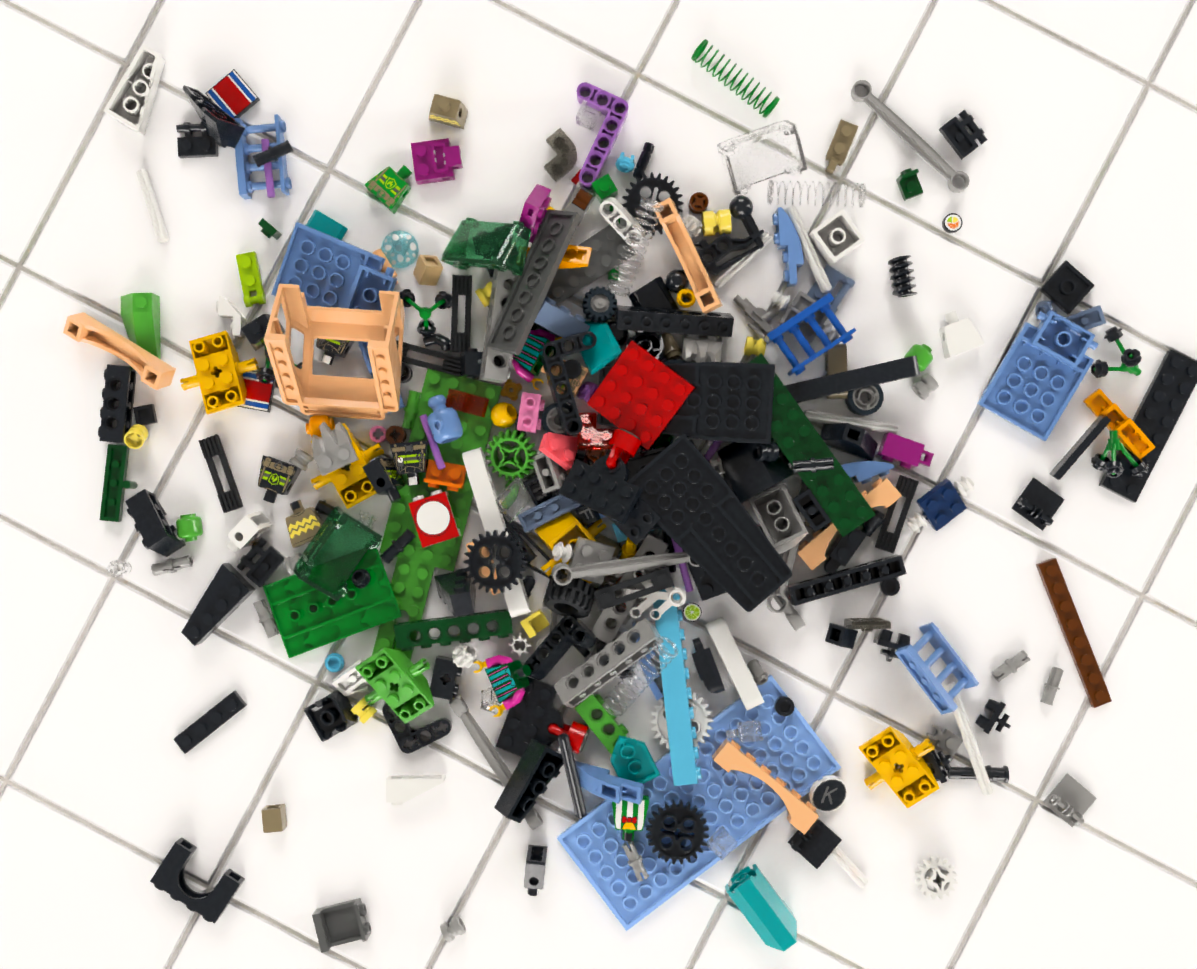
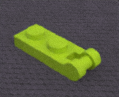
M256 252L236 255L246 308L252 307L253 304L257 303L259 305L266 304ZM251 292H257V296L252 297Z

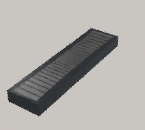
M1100 414L1049 474L1055 479L1060 480L1109 424L1111 419L1106 415Z

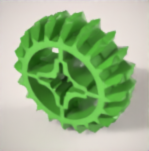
M507 429L505 433L500 431L498 436L494 435L492 437L493 441L488 442L490 447L486 449V452L489 453L486 456V460H491L488 467L494 466L492 473L498 471V478L505 475V480H509L511 476L512 480L516 481L517 477L523 479L524 474L529 475L530 469H534L533 462L535 460L531 459V457L537 454V450H532L535 443H528L531 437L523 438L524 432L518 435L517 429L513 433H511L510 429ZM504 441H513L518 443V445L511 446ZM498 447L500 448V452L503 455L501 461L498 457ZM522 449L525 452V463L522 461L523 459L520 456V451ZM515 450H517L513 457H510L508 460H506V458L509 456L508 454H510L511 452L513 453ZM506 464H512V465H514L515 467L517 466L518 468H517V469H512V468L506 467L505 465H506Z

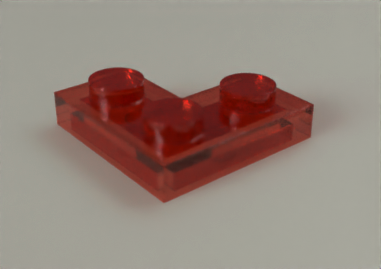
M579 413L582 430L577 434V450L612 449L608 442L615 429H597L596 413Z

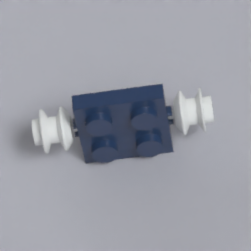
M961 476V481H954L953 486L951 481L945 478L916 501L923 513L914 512V518L907 517V526L911 531L920 533V527H927L926 520H928L931 527L938 531L967 509L959 495L966 497L968 490L974 491V482L968 476L966 478Z

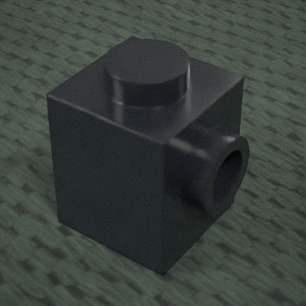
M830 623L825 642L853 649L858 631Z

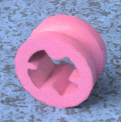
M377 425L371 428L369 436L372 441L382 443L386 441L385 434L387 430ZM377 429H381L380 432H383V436H380L379 440H377L376 436L374 437V433L378 431Z

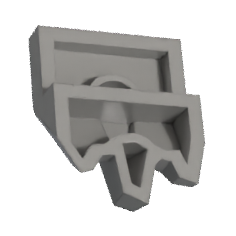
M683 334L682 358L685 361L721 362V336Z
M323 422L319 426L322 436L312 435V453L322 476L359 460L348 431L340 422L335 424L334 430H331Z

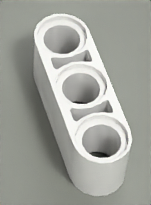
M606 198L600 205V214L628 245L632 247L639 246L645 238V230L616 198ZM605 204H611L614 207V211L606 210ZM624 218L627 221V225H620L618 219ZM631 233H638L640 239L634 240Z

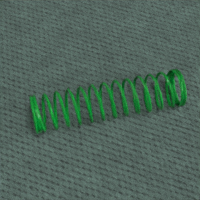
M704 39L694 51L691 60L695 61V63L701 61V68L708 65L706 68V72H710L713 70L712 77H716L718 74H720L718 77V82H721L725 79L724 86H728L731 83L730 91H733L737 88L736 96L740 95L743 92L741 100H745L749 97L747 105H750L755 101L753 105V110L757 109L762 104L759 110V114L763 113L762 117L766 118L778 104L780 98L776 96L774 100L761 112L767 99L772 94L771 91L765 97V99L757 107H755L760 96L766 89V87H764L762 91L749 103L752 95L754 94L755 90L760 84L759 82L754 87V89L745 98H743L748 87L754 80V77L745 86V88L737 94L740 86L742 85L743 81L749 73H747L743 77V79L733 89H731L736 78L743 70V68H741L739 72L735 75V77L729 83L726 84L728 77L737 65V63H735L732 69L720 80V77L724 69L729 64L731 59H729L727 63L724 65V67L717 74L714 75L717 66L725 56V54H723L720 60L708 71V68L714 57L719 52V49L715 52L713 57L705 65L702 66L705 57L714 46L711 45L708 51L705 53V55L701 59L696 61L708 45V40Z

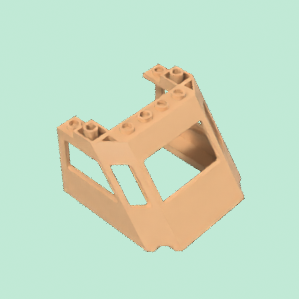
M279 284L264 342L282 401L287 405H298L301 413L313 416L326 415L328 417L383 420L387 412H397L400 401L405 316L403 299H400V292L379 290L382 311L307 306L305 294L301 292L299 285ZM280 304H282L286 319L285 334H282L277 318ZM292 328L304 334L302 369L295 366L290 350ZM399 335L398 349H397L396 337ZM319 338L368 342L367 348L374 379L312 374L314 340Z

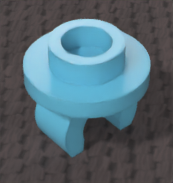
M622 152L616 160V168L624 173L633 171L635 166L634 155L628 158L624 157V152Z

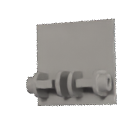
M1067 773L1043 803L1073 828L1075 824L1082 825L1084 823L1083 814L1097 798Z

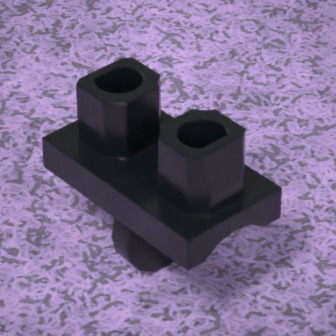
M881 628L878 638L874 637L873 643L888 647L887 650L881 648L880 654L886 655V661L891 662L893 657L899 659L895 654V650L910 645L909 635L899 633L895 643L891 641L893 631Z
M989 699L984 708L994 714L991 719L980 714L975 723L984 729L983 732L989 734L995 722H998L995 728L998 732H1001L1004 726L1010 729L1011 725L1006 723L1010 717L1005 713L999 719L1006 704Z
M935 750L922 756L927 764L931 763L933 768L930 770L936 781L940 780L941 784L947 782L946 777L948 774L945 769H951L949 763L953 760L952 756L944 755L943 751H939L936 754Z

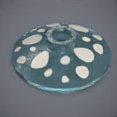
M399 230L391 232L384 238L381 250L392 267L400 269L414 263L418 256L419 247L413 235ZM397 245L402 246V249L400 251H396L395 248Z

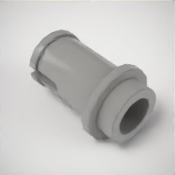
M753 659L748 662L747 667L754 676L755 683H758V685L766 683L768 681V674L763 671L759 661Z

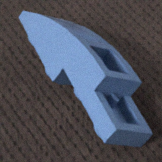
M778 207L772 215L773 225H776V233L773 235L774 244H777V250L785 249L782 252V261L786 263V270L783 271V280L787 282V287H795L797 284V268L802 267L804 264L802 246L791 219L782 207Z
M859 461L841 465L850 479L853 477L855 483L861 482L862 485L872 481L871 477L875 475L882 477L889 474V470L894 468L893 464L879 461Z
M575 761L580 785L590 793L618 804L621 800L639 805L643 801V783L610 775V770Z

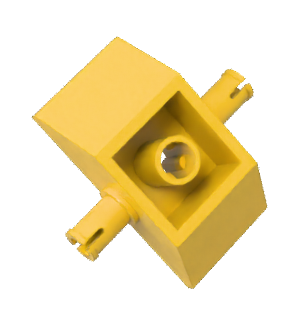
M226 330L189 341L196 375L180 379V383H183L181 384L182 389L186 391L187 389L200 386L206 414L208 415L245 404L247 390L243 373L259 369V366H256L258 364L256 358L240 362L238 353Z
M343 423L342 425L348 431L359 460L351 463V466H349L350 470H346L344 466L325 476L319 475L312 478L311 483H314L313 487L318 490L332 482L346 508L349 509L377 494L362 467L370 463V460L384 454V450L380 449L382 446L378 442L364 451L348 426Z
M569 512L538 527L534 532L552 552L553 547L559 542H563L564 547L570 543L575 544L578 536L595 541L594 537L607 528V526L603 523L598 528L597 526L603 522L600 519L586 529ZM553 557L541 569L544 572L551 567L545 573L549 577L552 574V568L558 563H563L562 558L555 561Z
M891 726L887 727L859 746L860 751L877 770V772L864 779L866 786L870 785L868 788L872 790L880 783L886 782L907 809L939 789V785L928 764L922 758V756L935 749L932 742L929 743L930 740L927 738L913 747L903 733Z

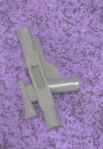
M737 295L733 299L745 312V315L754 321L753 324L749 322L747 325L756 333L759 339H763L766 336L760 332L761 329L767 334L773 330L767 322L779 314L776 308L766 312L763 308H756L747 298L743 300Z

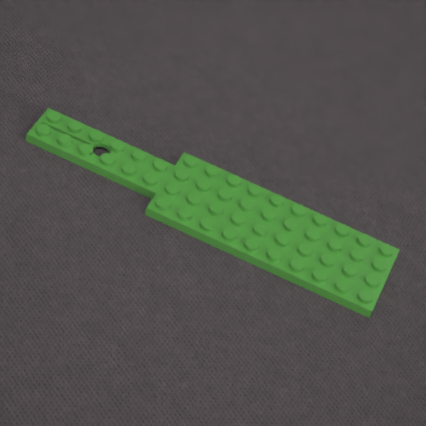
M427 369L418 403L419 412L416 414L414 427L411 430L408 442L427 440L420 416L427 414L428 417L433 413V410L428 405V400L431 397L443 395L446 398V407H451L457 411L463 427V434L457 440L444 444L437 443L443 461L464 465L462 453L479 447L482 448L485 455L493 425L491 410L499 403L502 386ZM429 445V459L435 460ZM467 472L464 489L459 488L458 492L447 490V486L440 485L439 489L427 487L428 483L423 482L426 473H419V485L408 486L407 474L402 475L405 487L398 490L402 499L391 505L379 552L384 553L392 545L391 542L397 540L407 528L416 536L404 548L405 551L403 553L400 552L396 556L398 558L390 584L399 609L407 612L409 621L422 620L435 567L453 572L455 570L474 498ZM442 489V492L446 491L449 494L447 497L457 528L460 529L462 536L422 548L408 503L413 502L412 498L421 495L424 498L430 497L431 492ZM395 619L379 626L372 655L384 647L401 651V648L396 649ZM412 631L410 637L416 640L418 631ZM414 647L413 650L402 651L410 660L413 655Z

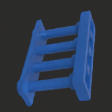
M828 293L787 320L763 338L767 345L773 342L781 349L793 367L787 373L789 376L794 373L796 376L806 370L804 366L840 342L846 344L853 339L852 334L857 330L855 328L848 332L845 330L830 308V303L834 300L831 293ZM819 310L825 313L841 336L832 343L815 320L816 316L814 314ZM803 321L809 323L824 345V348L815 353L799 330L800 326L798 324ZM788 331L790 334L793 333L809 357L802 363L798 362L783 340V334Z

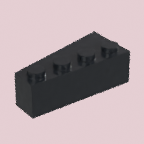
M223 563L181 633L194 646L202 644L256 589L230 563Z
M532 738L494 808L506 818L521 823L536 804V798L544 794L548 789L546 787L553 777L557 778L561 773L559 769L564 764L561 752Z

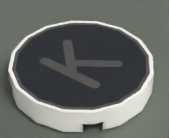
M826 775L822 777L823 779L815 781L809 792L811 803L821 812H831L838 809L844 803L847 796V788L843 781L837 776Z

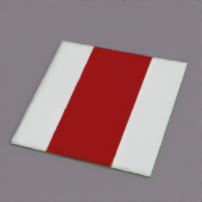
M579 167L567 177L578 188L580 187L579 173L581 171ZM584 176L582 180L585 181L589 176Z

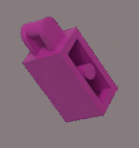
M890 432L884 433L877 455L882 456L881 460L890 463L894 460L900 463L899 466L906 469L918 467V464L930 467L934 456L933 453L924 450V444ZM922 454L925 455L923 461L920 460Z

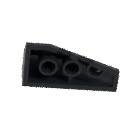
M184 85L182 89L209 135L216 140L215 143L223 148L227 146L235 148L245 127L198 89Z

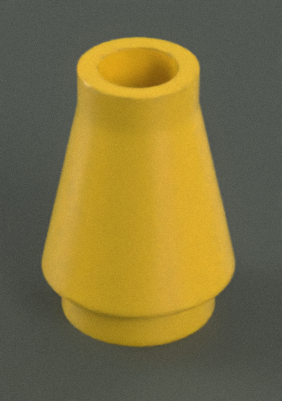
M682 289L677 294V302L684 308L691 307L696 301L694 292L691 289ZM683 298H687L689 302L684 303Z

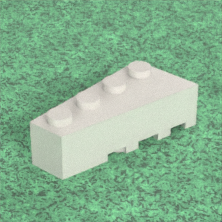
M142 44L103 110L112 118L143 136L146 132L165 60L163 57Z

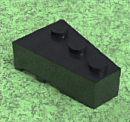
M465 568L458 569L452 573L434 576L439 598H442L443 603L447 604L454 617L473 614L475 611L476 586L475 584L472 585L473 577L467 578L471 572L464 571Z

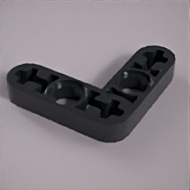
M387 703L382 709L399 748L407 754L448 735L452 729V723L449 719L440 718L414 732L408 722L405 724V730L398 732L395 729V724L397 722H404L400 718L393 722L391 721L394 716L392 712H387L389 709ZM440 722L443 725H448L445 732L441 729L436 732L438 736H435L434 730L440 726ZM424 730L431 733V739L428 741H424L420 736ZM417 737L418 741L412 744L411 749L404 746L406 740L411 742Z

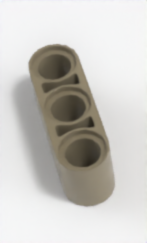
M837 344L825 354V371H827L825 376L848 371L846 344ZM848 392L832 394L826 398L847 399Z

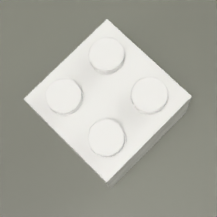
M843 209L809 234L811 242L830 266L865 241Z

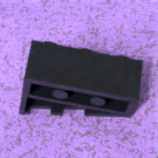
M144 489L125 501L128 506L127 512L136 523L134 527L143 538L142 544L146 549L168 557L186 545L183 540H179L176 537L174 531L177 529L175 526L168 524L165 518L167 513L155 494Z

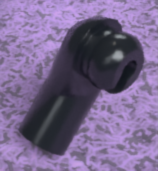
M440 333L423 338L425 347L437 344L441 346L443 351L450 349L449 338Z

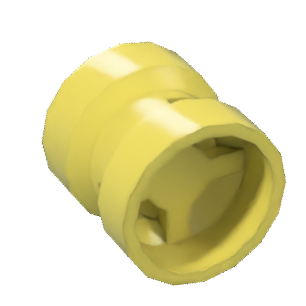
M491 281L483 289L479 288L475 291L484 307H487L490 303Z
M747 336L744 355L750 356L754 354L757 357L762 353L764 356L766 349L764 339L755 340L753 337Z
M140 424L131 426L124 436V442L127 447L131 449L142 447L148 438V430Z
M363 697L350 711L353 714H357L360 717L359 720L364 724L377 712V709L374 706H370L366 702L365 697Z

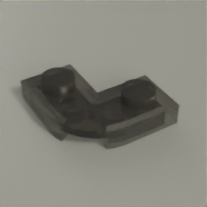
M561 128L546 139V143L557 156L544 166V170L555 183L569 173L577 162L576 147Z

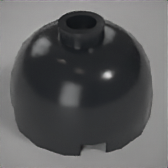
M637 331L635 332L636 335L632 338L631 336L629 337L626 347L632 340L661 361L665 354L664 341L657 332Z

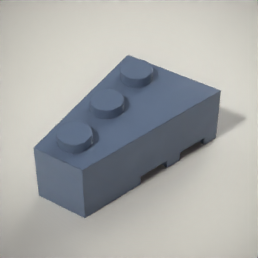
M547 296L535 319L536 324L562 338L588 331L590 328L585 323L586 318L577 313L574 316L571 314L570 309L563 305L557 306L556 302Z

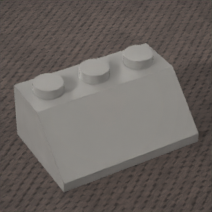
M784 482L748 499L767 539L779 554L795 547L808 534Z

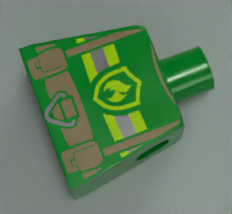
M405 165L397 173L388 166L369 180L365 187L395 214L411 190V187L405 180L412 172Z

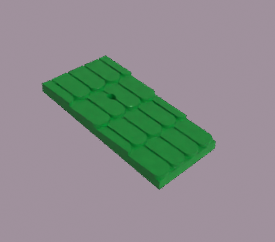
M376 544L263 586L289 658L402 617ZM365 569L370 573L371 579L365 588L360 589L354 586L352 575L356 570ZM311 605H315L317 607L316 612L310 611L309 608Z

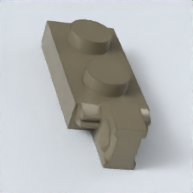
M842 119L840 120L826 153L825 160L829 161L825 172L833 174L837 165L842 166L859 126Z

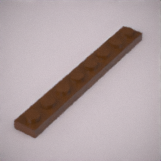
M1051 558L1036 564L1091 707L1096 708L1111 702L1112 699L1057 559Z

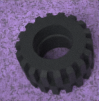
M557 575L556 578L564 579L568 575ZM552 577L549 580L543 602L548 609L561 616L571 615L575 618H585L591 612L595 598L593 591L596 590L592 585L580 578H573L567 585H558Z

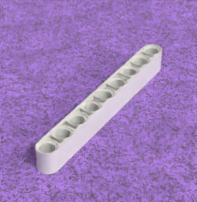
M481 447L463 452L464 465L485 534L486 531H490L491 535H493L494 530H498L500 535L502 531H505L506 524L484 452ZM495 544V559L493 561L496 567L497 564H500V561L496 560L497 545ZM502 547V556L508 557L510 555V550L507 547ZM503 566L501 574L504 577H508L510 570ZM516 578L519 583L518 585L511 583V590L505 586V592L503 593L512 618L531 612L523 580Z

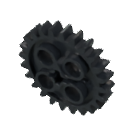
M651 172L650 178H647L645 173L643 174V180L636 177V184L630 182L632 189H625L629 195L622 197L627 201L622 206L627 208V211L645 230V235H647L648 231H651L652 236H654L657 230L662 235L663 227L659 221L655 220L654 209L651 221H647L650 205H647V203L652 201L655 187L658 188L656 204L661 202L659 194L667 192L678 212H683L682 209L678 208V206L684 204V202L678 201L683 196L676 193L679 187L673 188L672 186L675 181L673 180L668 183V176L661 179V173L658 174L657 178H654L653 172ZM644 187L651 190V195L648 198H643L640 195V191ZM640 206L645 207L647 211L643 217L636 215V209Z
M494 530L493 535H491L490 531H486V537L483 534H479L480 540L474 538L472 541L475 545L467 546L471 551L464 553V555L469 557V559L463 561V563L469 564V567L465 568L464 571L471 572L467 578L473 577L472 585L479 583V590L486 587L485 591L488 593L492 588L493 593L496 594L499 588L501 593H504L505 586L511 590V583L514 585L519 584L516 578H524L520 572L527 570L522 567V564L528 563V561L522 560V557L527 555V553H521L520 550L524 547L523 545H516L519 539L512 541L513 534L505 537V531H502L500 535L498 530ZM495 544L497 545L496 560L500 561V564L496 565L497 579H494L495 564L491 562L492 559H495ZM484 546L490 549L489 557L482 555L481 551ZM502 547H507L510 550L508 557L502 556ZM483 566L490 569L488 577L484 576L481 572ZM503 566L510 570L508 577H504L501 574Z
M673 799L670 806L665 801V808L658 805L659 812L652 811L654 819L648 818V822L652 825L646 826V830L650 831L646 834V838L651 839L648 841V845H654L652 852L659 851L658 858L664 855L665 862L672 859L673 865L676 859H679L681 865L685 858L690 862V856L697 859L696 852L703 853L701 845L707 846L706 841L703 839L709 838V835L705 833V831L709 830V827L704 825L707 820L706 818H701L703 812L699 811L696 813L697 806L695 805L690 808L689 801L684 806L681 799L679 804H676ZM667 817H672L674 822L667 825L664 823V820ZM686 820L693 821L691 827H685L683 823ZM677 829H680L681 832H679L678 835H675L674 832H676ZM667 836L672 839L668 844L661 842ZM688 839L691 843L689 846L684 847L681 845L682 840Z

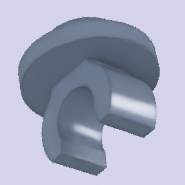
M1053 301L1038 302L1035 307L1036 315L1040 311L1045 314L1049 310L1053 311L1051 305Z

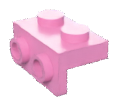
M522 392L517 430L537 434V430H541L542 422L539 416L540 411H544L545 400H542L541 394Z

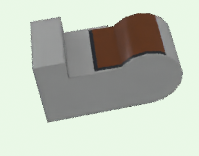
M583 186L565 209V211L578 212L581 216L577 226L581 223L596 194Z

